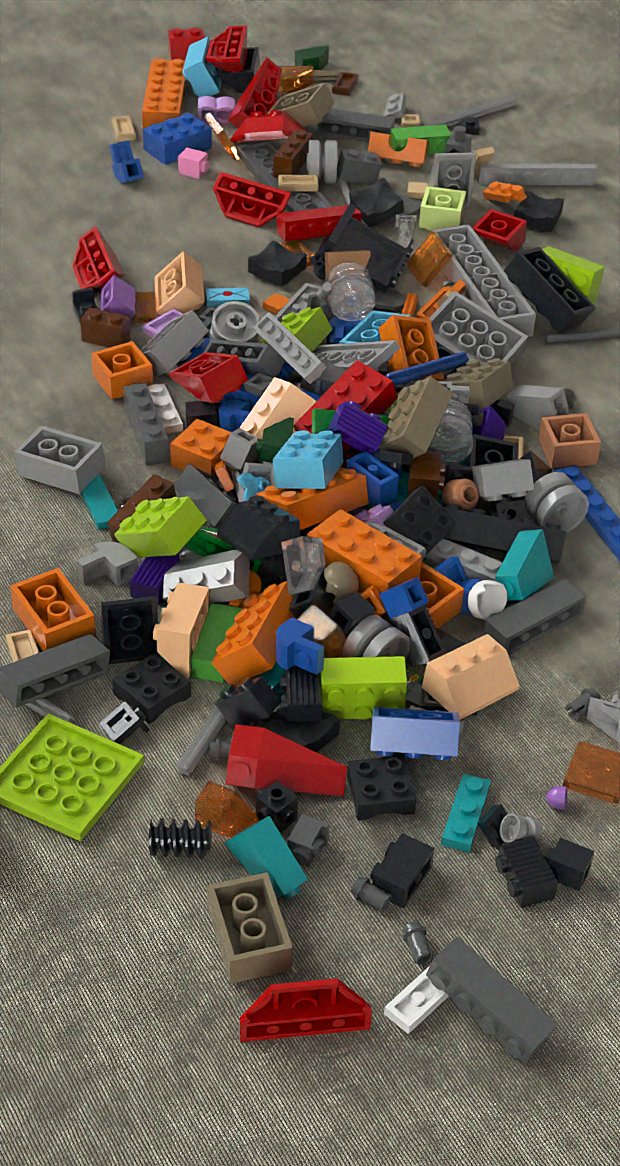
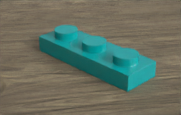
M463 773L442 836V846L470 853L478 828L477 823L481 819L490 790L491 780Z

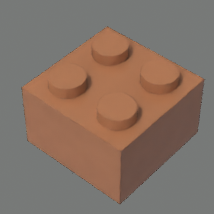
M587 413L541 417L538 440L551 469L597 464L601 441Z

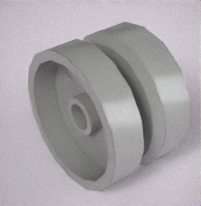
M309 140L306 168L308 175H318V183L320 182L321 171H324V182L326 184H336L337 141L327 140L325 142L324 153H321V143L319 140Z
M238 301L226 302L218 306L213 313L209 340L257 343L258 333L253 327L260 321L259 314L253 307Z
M553 472L543 476L534 483V490H529L525 496L526 511L532 519L537 521L539 526L546 527V523L560 525L561 530L566 531V533L576 528L588 512L589 501L587 496L563 472Z
M370 615L363 619L348 636L343 647L342 658L405 656L406 660L410 649V638L396 627H392L391 624L378 615Z

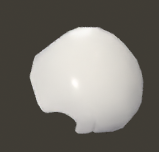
M482 580L476 583L468 595V608L474 617L482 620L504 611L507 603V590L504 584L493 580Z

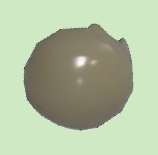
M337 561L332 562L324 569V577L328 582L326 592L333 593L336 596L333 603L358 592L359 579L357 573L349 565Z

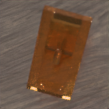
M311 605L297 620L314 626V642L324 646V658H337L342 653L347 639L334 621L314 605Z

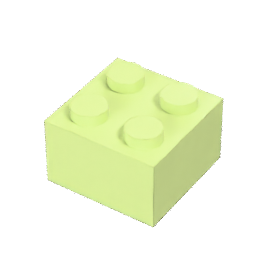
M427 186L420 208L419 228L436 230L461 226L466 191Z

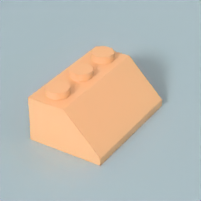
M183 251L155 276L156 313L163 315L175 309L185 314L191 310H197L203 305L205 299L202 265Z
M274 377L240 428L262 439L265 428L289 417L294 418L295 424L314 405L316 400L292 383Z
M177 583L174 592L169 593L167 608H163L161 611L160 624H155L153 639L157 640V652L179 673L189 678L192 672L191 658L209 611V587Z
M488 634L428 662L422 683V688L447 711L457 712L459 720L519 690L520 687L506 649Z

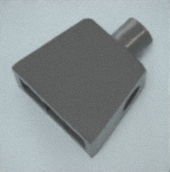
M454 127V132L446 143L445 153H471L472 136L465 134V127Z

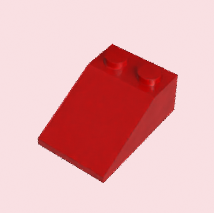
M204 352L169 373V376L197 399L210 402L211 404L221 401L223 395L228 392L238 391L242 388V384L248 381L238 355Z

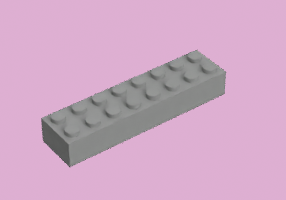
M468 224L431 230L429 252L449 281L456 283L460 279L466 283V291L462 295L528 337L533 336L536 313L516 286L509 281L508 276L472 227Z

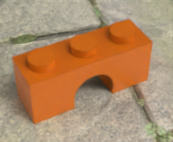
M377 132L370 133L368 152L377 154L381 162H383V158L391 159L390 163L402 165V161L409 162V166L420 167L421 164L426 165L430 141L408 137L405 149L397 152L391 145L392 135Z

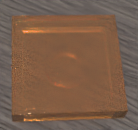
M211 112L208 113L205 119L232 159L238 160L239 154L225 131Z
M432 231L411 256L407 264L420 284L427 287L453 255L439 235Z
M579 741L564 778L563 786L619 804L620 753Z

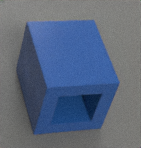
M418 577L395 585L379 594L390 619L413 611L429 602Z

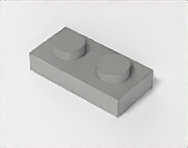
M404 93L400 95L394 94L387 99L384 116L395 117V119L404 116L407 101Z

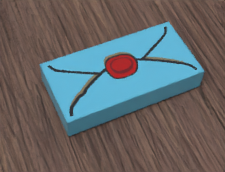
M248 288L206 289L207 307H218L231 301L243 302L250 306Z

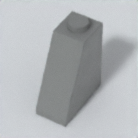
M520 385L507 394L508 403L514 404L513 417L539 431L541 417L570 415L564 388Z

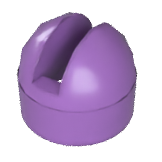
M567 786L552 787L546 795L547 803L551 808L566 810Z

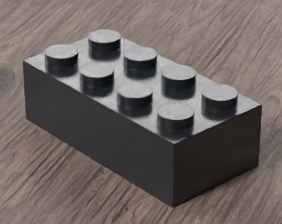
M540 247L518 252L503 270L508 276L509 281L522 291V295L536 306V310L541 315H544L550 322L551 327L559 333L581 326L596 309L589 299Z

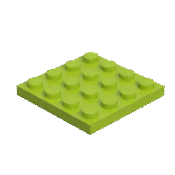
M48 713L0 766V805L81 842L145 763L144 755Z

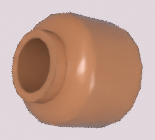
M469 479L450 480L445 484L442 491L443 503L445 506L447 504L462 506V511L471 510L476 506L479 499L478 488Z

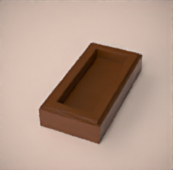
M342 71L332 87V93L350 96L359 80V74Z

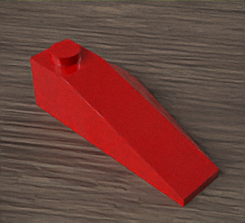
M268 57L258 69L228 118V121L237 129L251 115V112L262 111L263 114H267L277 102L276 94L280 84L281 68Z
M235 725L228 757L225 785L263 789L278 781L294 792L344 796L347 766L301 746L290 739L284 738L269 729Z

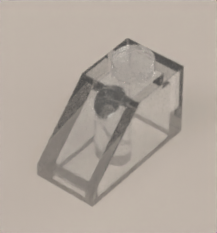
M416 215L395 216L393 241L404 248L408 246L411 239H414L411 246L414 249Z
M302 536L281 542L289 595L314 590L326 565L322 538Z

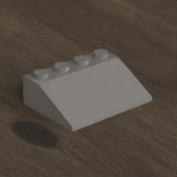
M456 291L429 318L436 345L452 355L465 352L469 361L480 360V363H484L488 360L499 358L501 361H510L511 367L523 353L528 339L527 335Z

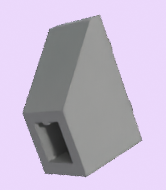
M238 428L230 433L220 459L224 460L233 469H243L245 462L252 463L260 456V453H256L257 437Z

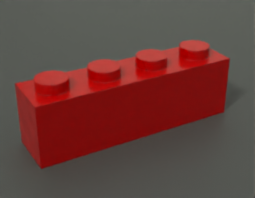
M348 205L277 213V234L284 241L331 235ZM356 208L352 218L361 222L362 213Z

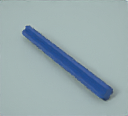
M460 352L388 373L385 377L391 379L394 386L463 366L469 361L467 353Z

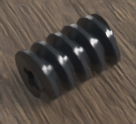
M163 818L159 819L157 826L153 825L151 819L148 841L150 855L156 856L160 848L163 857H167L172 848L175 857H180L183 849H185L187 858H192L195 850H197L199 858L203 859L207 850L210 853L212 821L208 820L205 829H202L199 820H196L193 828H190L188 820L184 819L181 828H179L175 819L171 820L169 827L165 826Z

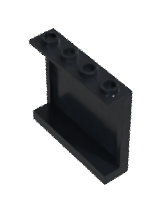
M350 203L329 237L320 256L325 258V252L370 251V258L361 280L387 293L390 287L394 288L414 250L411 248L414 239H411L408 246L404 248L352 218L357 207Z

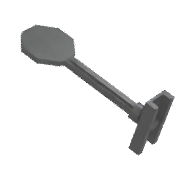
M375 288L368 290L367 300L329 310V302L317 294H312L308 297L307 308L321 307L329 321L336 316L349 315L372 307L392 311L402 309L405 304V296L396 290L388 289L387 293H384Z

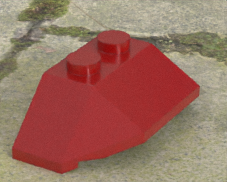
M247 25L229 26L225 32L220 33L211 40L206 61L225 71L240 72L244 70L247 58Z
M271 110L270 114H263L262 111L251 112V115L245 119L230 138V143L285 139L294 130L302 129L306 132L307 130L287 112L281 113V110Z
M220 172L212 188L225 217L259 228L277 217V213H283L292 195L291 192L224 172Z
M96 226L79 238V247L75 253L72 268L81 289H103L113 275L119 279L124 276L115 252Z
M338 978L271 984L239 1018L240 1042L369 1030L371 1027L372 1008L368 1002Z

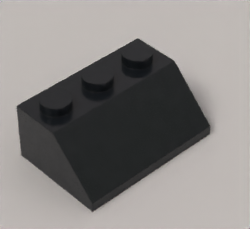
M247 47L244 70L231 72L219 68L218 77L236 92L244 93L260 68L259 47Z
M252 496L249 500L239 502L217 530V536L248 557L258 559L300 550V520L289 514L288 511L277 507L276 504L265 500L264 497Z

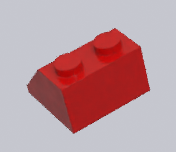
M194 27L188 30L180 28L168 30L170 60L181 59L185 61L189 45L205 38L203 29Z
M490 209L472 229L481 240L508 250L517 251L525 242L527 221Z

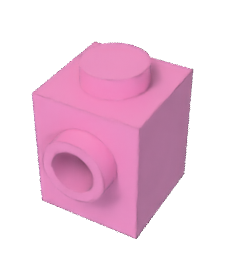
M186 148L178 156V174L200 179L209 169L208 153Z

